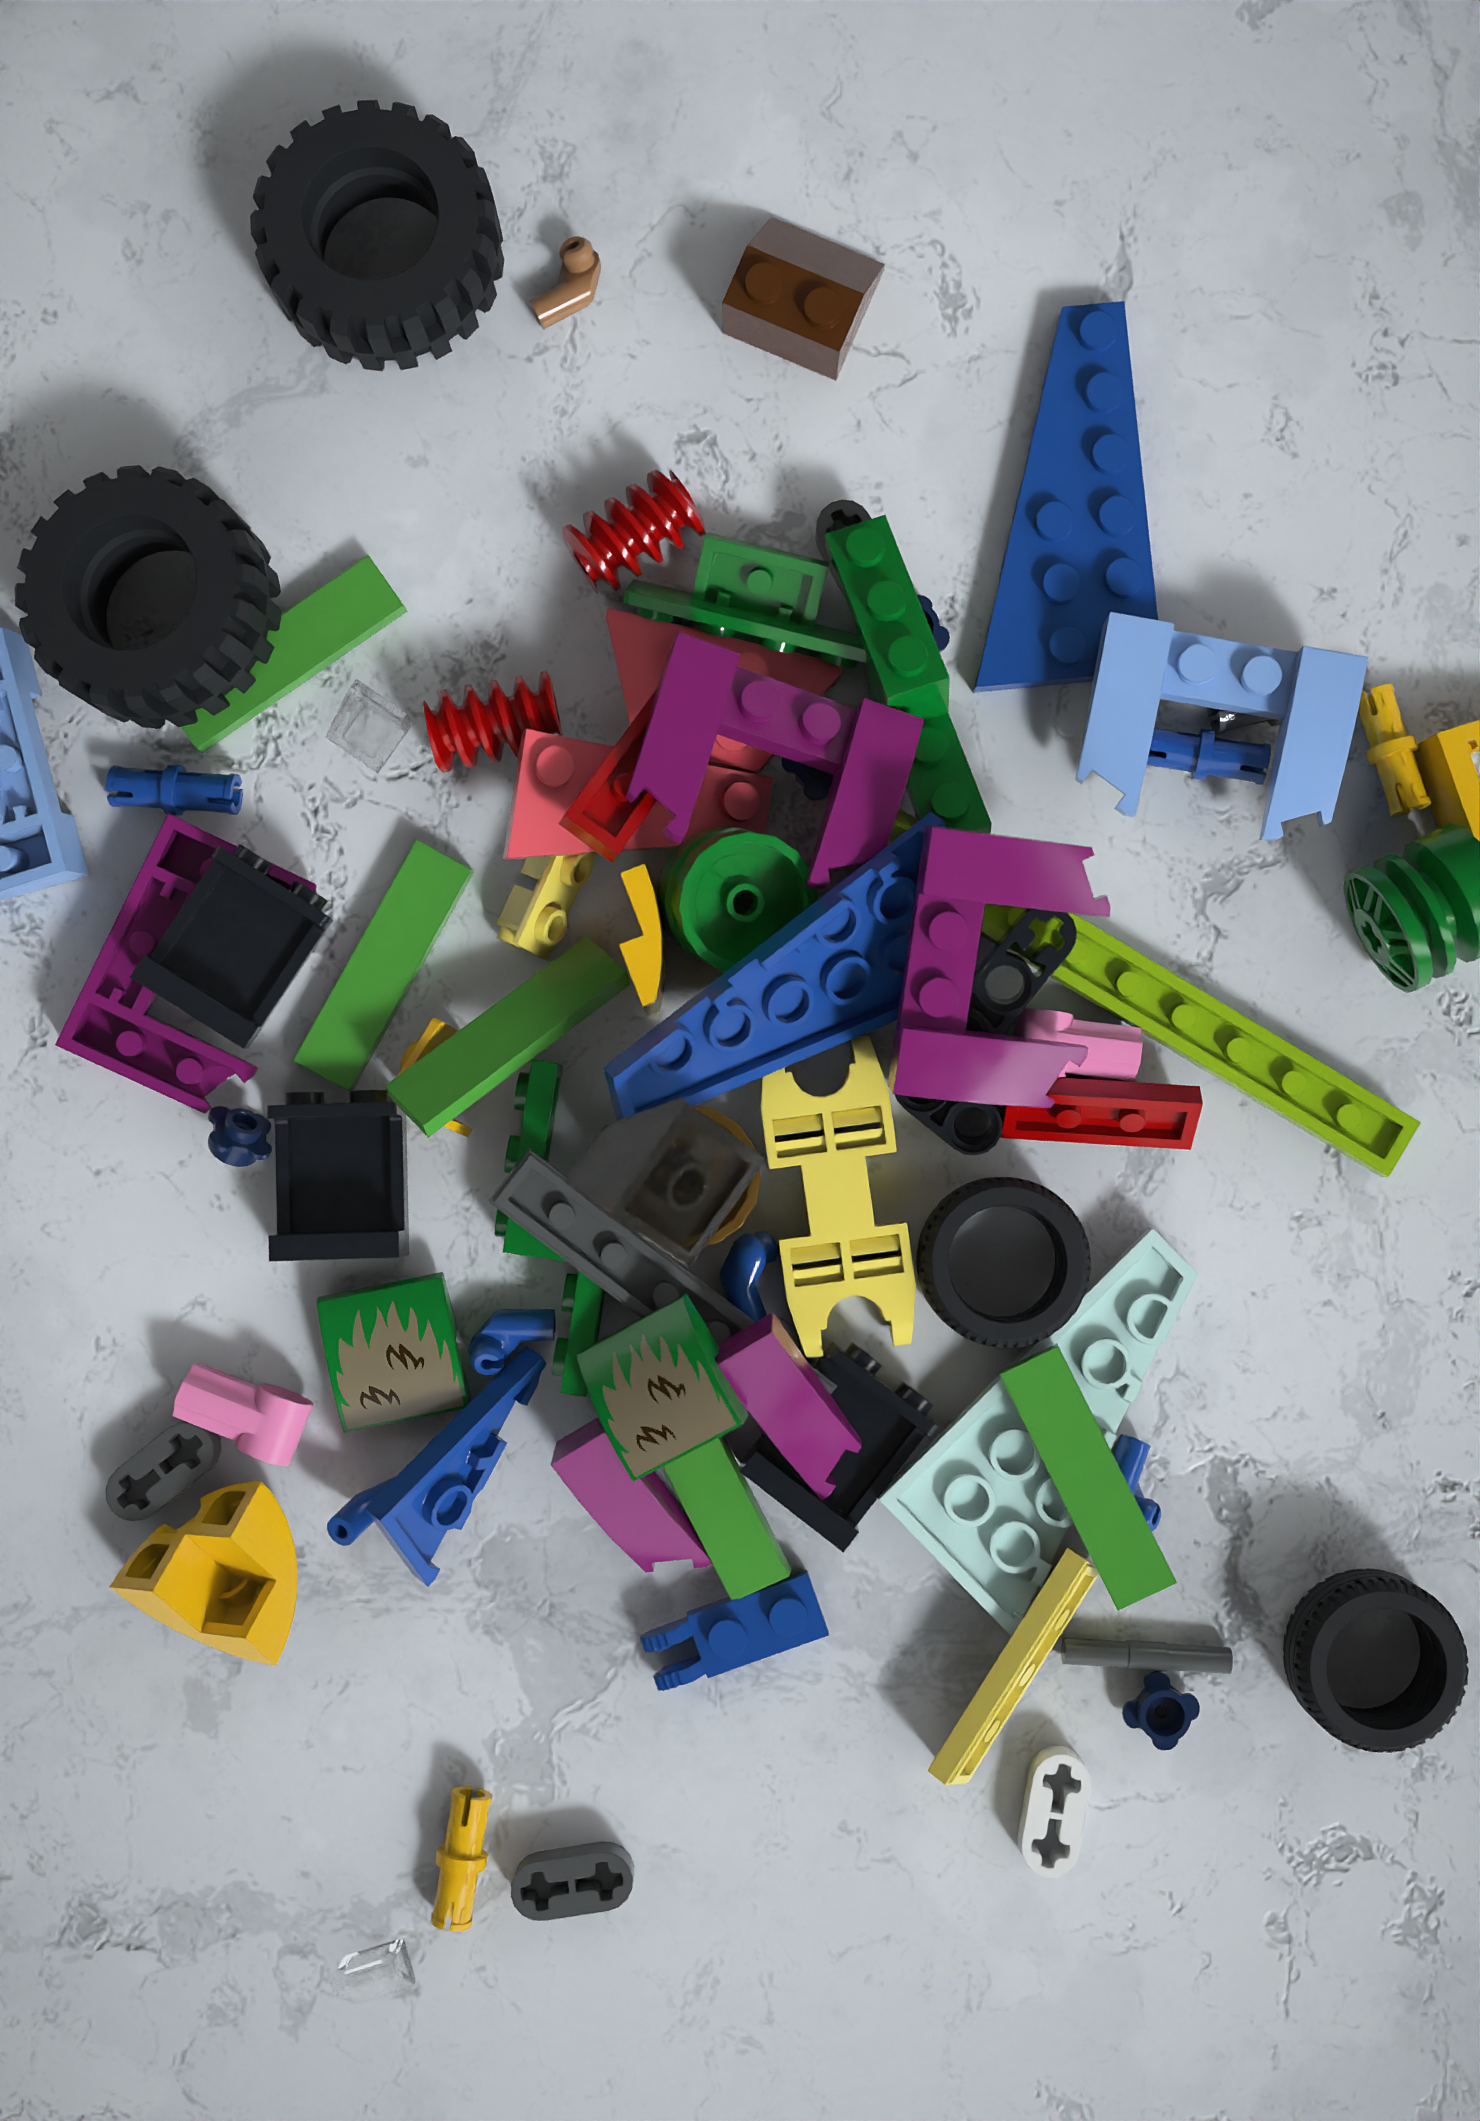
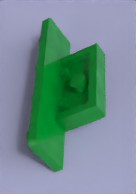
M707 532L704 536L693 593L636 579L625 589L623 603L637 606V615L649 620L668 623L673 622L674 616L698 621V630L713 636L731 638L734 637L735 631L758 636V643L761 646L778 652L793 653L796 646L821 652L819 658L831 665L855 668L857 661L867 663V655L859 634L815 624L830 564L827 561Z

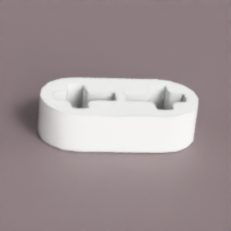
M1064 1746L1044 1748L1032 1759L1028 1770L1017 1833L1018 1846L1026 1865L1035 1874L1044 1878H1058L1067 1874L1075 1866L1080 1853L1091 1790L1090 1775L1082 1759L1072 1749ZM1059 1764H1066L1070 1776L1075 1781L1074 1784L1065 1783L1062 1785L1059 1803L1055 1804L1052 1803L1053 1790L1049 1782L1044 1779L1045 1774H1056ZM1049 1818L1056 1819L1055 1833L1059 1841L1064 1845L1062 1848H1052L1049 1857H1041L1037 1845L1033 1843V1840L1044 1839L1047 1834Z

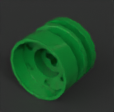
M1449 823L1405 845L1402 858L1390 853L1375 860L1373 867L1366 865L1345 876L1343 886L1345 902L1354 929L1375 965L1395 987L1406 993L1416 991L1430 984L1432 977L1436 979L1452 973L1457 961L1456 958L1466 963L1480 958V841L1464 827Z

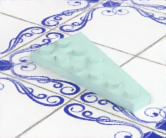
M1148 1227L1088 1286L1078 1310L1060 1330L1040 1342L1029 1345L1007 1367L1057 1343L1111 1449L1117 1437L1115 1433L1130 1403L1134 1404L1144 1384L1142 1379L1159 1345L1164 1344L1198 1273L1153 1228ZM1000 1375L909 1463L878 1497V1500L1011 1637L1024 1618L1038 1587H1042L1052 1567L1051 1561L1068 1527H1072L1074 1524Z

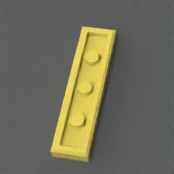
M1067 1548L928 1768L927 1771L943 1784H967L1098 1577L1099 1573L1091 1558L1070 1548Z

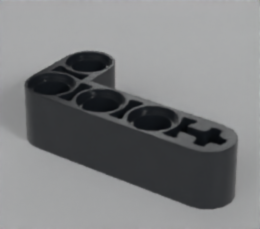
M1026 908L974 971L968 1017L979 1023L982 1032L1003 1035L1070 954L1076 943L1077 929L1074 920L1067 912ZM1055 916L1061 920L1057 924L1056 930L1062 938L1055 946L1045 941L1033 953L1034 961L1042 964L1038 971L1033 973L1022 957L1007 951V949L1013 942H1017L1024 952L1035 938L1034 932L1029 927L1031 922L1036 918L1043 922H1048ZM1002 965L1012 966L1023 977L1019 993L1008 999H998L992 996L985 986L989 973L994 968ZM895 1094L896 1100L907 1112L953 1149L964 1155L976 1156L986 1153L997 1144L1001 1137L1002 1119L998 1105ZM979 1107L990 1116L991 1124L982 1135L975 1137L966 1136L960 1133L955 1126L954 1120L957 1114L965 1108Z

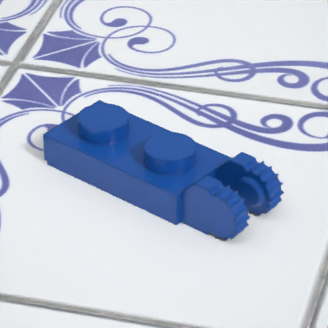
M802 1570L741 1599L731 1601L730 1597H726L689 1610L686 1617L651 1629L641 1635L640 1640L645 1652H658L678 1644L691 1636L694 1637L699 1655L681 1662L671 1663L661 1668L657 1673H654L653 1678L658 1691H664L691 1683L705 1674L707 1678H711L829 1636V1631L808 1570Z

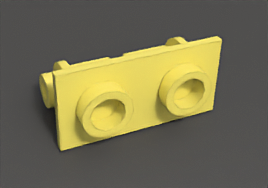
M596 853L526 858L520 873L537 880V884L533 891L514 884L503 911L496 921V924L501 927L496 938L517 948L522 947L539 958L548 961L554 946L561 940L566 931L567 917L580 888L590 878L593 869V859Z

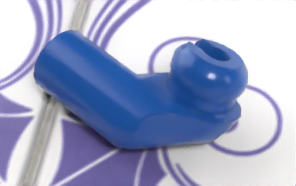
M764 1231L755 1232L753 1235L745 1233L735 1240L720 1271V1280L728 1301L755 1322L767 1316L756 1283L764 1270L765 1264L774 1262L778 1254L775 1239Z
M501 1309L495 1311L475 1333L469 1344L468 1352L473 1369L482 1375H494L501 1371L505 1361L521 1341H555V1309Z
M1121 1434L1113 1455L1151 1531H1154L1161 1518V1508L1152 1499L1144 1498L1138 1482L1151 1446L1137 1438Z
M395 1477L356 1494L328 1521L327 1531L333 1541L339 1545L348 1546L374 1522L364 1508Z

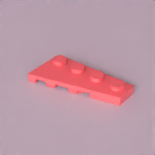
M529 729L521 733L503 860L596 853L595 850L558 823L614 746ZM707 765L682 842L698 831L723 825L765 834L773 777ZM657 801L621 852L677 847L679 843L671 841L662 833L674 816Z

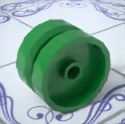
M723 825L698 831L675 848L661 870L657 902L662 925L675 944L698 960L722 972H726L818 900L816 889L805 886L809 868L798 851L776 836ZM738 892L741 893L740 896L735 897V895H736Z

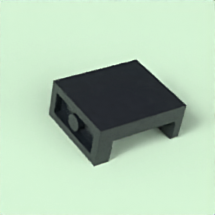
M239 844L233 854L218 845L211 855L214 858L211 865L151 955L143 956L130 978L236 1045L247 1049L250 1048L333 922V919L321 912L328 902L325 898L297 880H294L288 890L266 876L273 865L254 852Z
M387 1090L349 1091V1103L325 1104L324 1092L285 1093V1105H268L267 1119H274L277 1207V1234L268 1235L269 1262L399 1258L409 1255L406 1114L395 1102H388Z
M832 1342L814 1367L837 1385L831 1396L862 1441V1447L858 1453L845 1450L829 1475L836 1478V1487L832 1493L824 1500H821L765 1432L760 1435L741 1460L740 1472L844 1553L859 1533L858 1523L926 1435L931 1437L938 1426L927 1415L934 1405L905 1382H902L897 1390H894L876 1376L882 1365L853 1342L845 1351Z

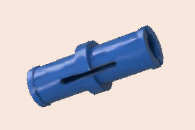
M1154 727L1146 765L1191 772V778L1205 781L1207 775L1263 785L1266 779V772H1263V769H1268L1271 745L1215 737V731L1201 728L1199 734Z
M171 764L167 765V768L164 770L123 768L114 765L110 767L106 778V791H117V794H109L107 796L108 803L113 807L162 808L165 814L181 816L185 810L237 815L242 806L243 789H233L234 786L240 787L242 785V779L240 775L234 773L226 775L187 772L184 766Z

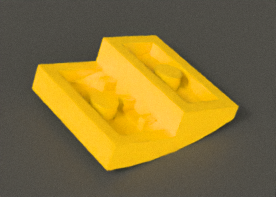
M642 864L620 874L644 935L621 943L619 946L641 1004L647 1015L650 1016L660 1012L665 987L666 949L658 903L646 865Z

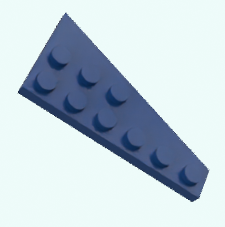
M1124 301L1065 306L1060 311L973 693L1093 682L1102 627L1110 612L1158 620Z
M930 812L605 1065L603 1070L617 1123L627 1134L896 1021L925 825L945 827V821Z

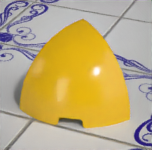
M262 1481L237 1483L201 1497V1508L197 1515L180 1528L174 1529L167 1524H162L131 1555L109 1587L147 1615L187 1637L237 1657L276 1666L287 1642L296 1606L298 1574L295 1545L286 1516Z

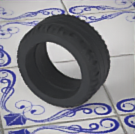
M989 1177L960 1186L944 1197L933 1209L922 1228L918 1241L916 1255L917 1274L928 1304L947 1326L966 1339L984 1346L1019 1348L1032 1345L1050 1337L1053 1333L1060 1330L1076 1313L1088 1288L1089 1276L1091 1274L1090 1247L1079 1218L1071 1207L1057 1194L1029 1180L1013 1177ZM998 1206L1021 1209L1039 1220L1049 1233L1055 1253L1053 1277L1044 1295L1027 1310L1012 1316H992L979 1312L968 1305L956 1291L948 1267L952 1241L963 1223L982 1210Z
M1361 1568L1347 1570L1344 1573H1336L1325 1578V1581L1317 1583L1307 1591L1308 1594L1300 1599L1294 1608V1614L1290 1615L1286 1626L1287 1631L1284 1634L1283 1664L1287 1681L1297 1701L1325 1731L1337 1740L1357 1749L1378 1753H1393L1405 1751L1406 1748L1412 1749L1417 1745L1426 1743L1425 1739L1434 1738L1437 1733L1443 1730L1442 1726L1444 1724L1448 1725L1451 1718L1457 1713L1455 1710L1457 1705H1461L1462 1698L1466 1692L1464 1686L1468 1684L1469 1669L1467 1664L1469 1661L1466 1645L1457 1623L1445 1606L1433 1595L1397 1574L1379 1569ZM1392 1608L1405 1612L1411 1618L1420 1642L1419 1665L1409 1686L1397 1698L1378 1707L1353 1708L1339 1703L1331 1692L1327 1678L1328 1653L1338 1632L1351 1619L1369 1610Z

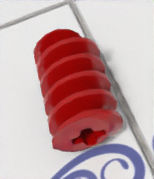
M653 470L647 474L650 494L635 483L627 486L626 498L628 508L614 497L605 500L604 508L607 522L593 511L584 513L583 522L586 535L571 524L562 527V537L566 547L580 571L597 594L596 581L600 579L615 591L621 588L617 570L620 566H624L636 577L642 575L638 556L642 552L646 553L658 564L664 561L660 541L664 538L679 551L685 548L681 532L683 526L687 525L700 537L706 534L702 517L684 485L671 470H669L671 480L658 470Z
M547 671L540 672L538 688L534 692H531L522 675L515 676L512 696H506L497 680H492L489 684L486 701L480 700L472 685H465L462 705L456 706L446 689L440 690L437 710H431L426 701L424 700L423 702L433 757L439 770L443 773L451 771L455 752L458 753L462 762L468 768L477 765L480 747L483 748L492 763H499L502 760L504 743L507 742L514 755L518 758L521 733L526 729L549 734L557 733L559 736H563L554 688Z

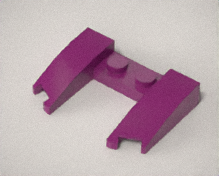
M678 632L665 660L625 798L632 803L644 789L649 792L674 816L662 833L671 841L681 844L685 837L718 734L834 775L806 878V887L812 889L825 888L830 883L828 869L863 865L883 850L888 844L898 814L924 719L866 698L862 699L857 708L839 703L738 667L741 654Z
M167 814L55 1045L205 1114L212 1109V1106L205 1098L209 1093L234 1074L243 1083H246L255 1076L259 1067L147 1014L157 994L136 982L130 976L143 956L151 955L214 859L211 855L219 845L231 854H233L237 846L173 815ZM269 862L273 866L266 876L288 890L294 880H297L317 893V885Z
M925 825L887 1084L893 1094L992 1105L1051 1108L1055 1100L1046 1095V1093L1069 1060L1077 1066H1081L1087 1057L1088 1047L1073 1043L966 1030L985 903L1110 917L1111 907L1108 897L1101 895L1094 898L1083 864V860L1094 856L1092 847Z
M772 1312L718 1344L721 1350L714 1359L745 1410L750 1412L778 1450L817 1496L824 1500L836 1487V1478L829 1475L845 1450L858 1453L862 1447V1441ZM599 1417L556 1442L550 1464L605 1533L645 1573L654 1572V1562L692 1559L694 1568L707 1567L712 1564L692 1523L656 1473L653 1471L634 1482L631 1480L614 1450Z

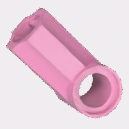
M1024 1008L1016 1018L1014 1036L1080 1044L1088 1047L1087 1057L1079 1067L1069 1060L1058 1076L1059 1078L1074 1075L1090 1077L1096 1080L1136 1081L1143 1047L1141 1028L1074 1020V1015L1070 1013Z
M196 1363L192 1365L189 1373L180 1385L174 1400L175 1406L172 1416L236 1441L235 1447L255 1459L274 1465L289 1466L314 1403L308 1398L288 1389L270 1384L256 1386L233 1375L226 1374L201 1363Z

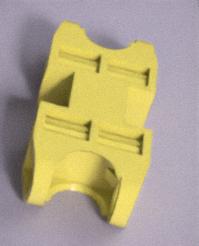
M867 1034L850 1040L852 1064L846 1067V1078L841 1088L834 1094L822 1097L812 1096L802 1091L795 1083L792 1072L785 1073V1068L762 1077L760 1112L768 1169L800 1166L809 1234L778 1238L785 1296L806 1359L823 1356L821 1330L827 1329V1319L832 1307L840 1300L850 1296L865 1297L875 1303L880 1316L884 1317L885 1321H888L893 1347L910 1345L912 1341L916 1283L908 1225L903 1221L878 1225L874 1223L865 1156L897 1152L889 1090L874 1047ZM872 1123L880 1124L878 1129L834 1134L835 1128ZM822 1130V1136L775 1142L776 1136ZM897 1250V1254L857 1260H852L851 1256ZM836 1258L840 1260V1262L792 1268V1264Z

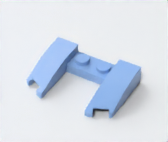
M1114 612L1109 613L1102 627L1075 776L1077 782L1082 784L1093 771L1124 794L1114 809L1123 816L1134 817L1145 774L1159 701L1163 699L1280 720L1259 840L1269 842L1284 836L1281 822L1317 812L1316 818L1319 827L1331 823L1348 758L1368 657L1303 646L1298 652L1174 631V623Z
M0 626V901L89 876L74 816L61 812L32 699L42 695L29 646L25 643L21 634Z

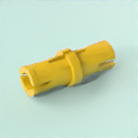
M1384 684L1370 688L1372 695L1368 696L1363 691L1361 692L1358 712L1370 746L1365 755L1369 765H1376L1390 808V817L1412 813V808L1417 807V810H1421L1431 805L1413 754L1419 749L1415 736L1407 735L1394 695L1393 684Z
M460 1786L451 1790V1806L445 1843L437 1848L435 1864L440 1868L434 1910L431 1913L430 1923L433 1926L442 1930L445 1928L446 1918L451 1917L450 1931H465L472 1926L471 1916L478 1873L484 1871L487 1863L488 1853L482 1847L489 1805L492 1803V1794L481 1788L478 1789L477 1798L472 1797V1799L473 1787Z

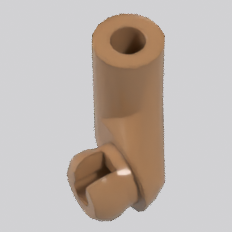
M572 237L562 244L559 255L563 263L558 285L529 300L536 319L543 330L586 308L595 297L601 263L598 253L592 248L591 242L584 237Z

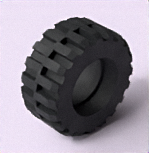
M358 100V110L343 113L340 105H336L322 110L324 120L310 126L307 120H304L290 131L293 139L292 144L287 149L280 144L277 145L266 160L271 176L269 178L262 175L257 179L252 196L259 209L254 210L250 215L251 236L258 247L254 253L260 269L288 321H293L299 334L313 347L323 344L330 358L344 364L350 363L353 355L358 356L363 369L383 371L385 361L391 360L397 361L400 370L419 367L417 356L432 351L434 358L438 360L452 352L449 340L459 334L463 339L467 340L479 327L475 314L477 309L484 313L489 312L496 299L497 292L494 281L499 280L503 276L504 256L501 243L504 240L491 186L484 168L479 167L473 149L463 137L454 136L452 138L449 125L433 114L426 115L422 122L418 118L415 106L400 102H393L391 110H382L378 100ZM380 198L408 200L424 207L437 219L436 232L426 252L415 264L394 276L376 280L356 279L333 270L325 263L326 244L335 225L346 213L367 201Z
M140 465L123 466L117 469L118 478L110 479L102 471L84 479L83 483L86 489L75 495L68 489L53 502L58 507L56 512L48 521L40 516L32 528L31 533L37 537L32 550L22 549L17 569L26 574L25 583H16L14 588L15 606L28 614V616L20 618L18 624L25 643L36 649L34 652L35 661L46 674L59 681V686L107 716L123 723L131 720L144 728L161 729L165 725V719H167L177 727L197 723L198 718L195 710L199 708L205 709L214 716L230 706L225 695L235 687L243 694L247 692L256 681L249 672L257 660L267 664L274 650V646L266 640L268 630L277 631L280 629L282 610L270 600V598L278 597L281 593L278 574L268 565L271 556L263 542L251 531V527L224 500H221L210 487L195 478L186 480L177 470L159 466L152 469L151 475ZM163 551H184L190 553L195 563L196 589L191 607L180 625L167 637L153 645L134 650L115 649L107 630V607L113 588L120 577L134 563L149 555Z

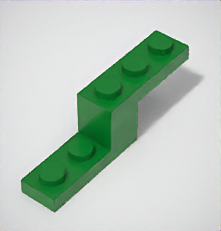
M886 515L825 534V548L867 655L868 691L872 701L924 719L905 787L918 822L932 812L945 821L946 828L991 833L992 823L948 713L950 677Z
M532 1060L530 1073H519L515 1090L514 1110L524 1111L520 1136L510 1135L504 1165L505 1173L511 1172L529 1148L546 1161H549L563 1066L558 1063ZM597 1199L617 1215L619 1202ZM499 1209L497 1210L495 1236L505 1238L503 1245L504 1253L565 1261ZM578 1271V1275L570 1273L566 1275L561 1311L572 1313L569 1338L557 1337L552 1363V1375L563 1377L561 1394L586 1397L588 1391L576 1355L598 1342L605 1290L580 1271Z

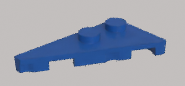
M527 1346L439 1434L434 1436L428 1445L392 1481L387 1483L381 1492L364 1508L410 1572L427 1587L436 1579L440 1568L433 1564L431 1560L443 1537L450 1529L462 1530L471 1513L475 1497L484 1488L507 1445V1442L499 1437L498 1434L514 1403L517 1401L520 1404L528 1405L539 1384L541 1372L547 1365L542 1356Z

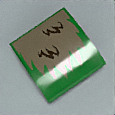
M443 1272L317 1298L316 1304L323 1347L343 1433L464 1409L470 1403L471 1395L456 1340L458 1328Z
M687 1294L607 1336L576 1355L583 1380L601 1424L633 1482L742 1426L749 1416L714 1358L721 1349Z

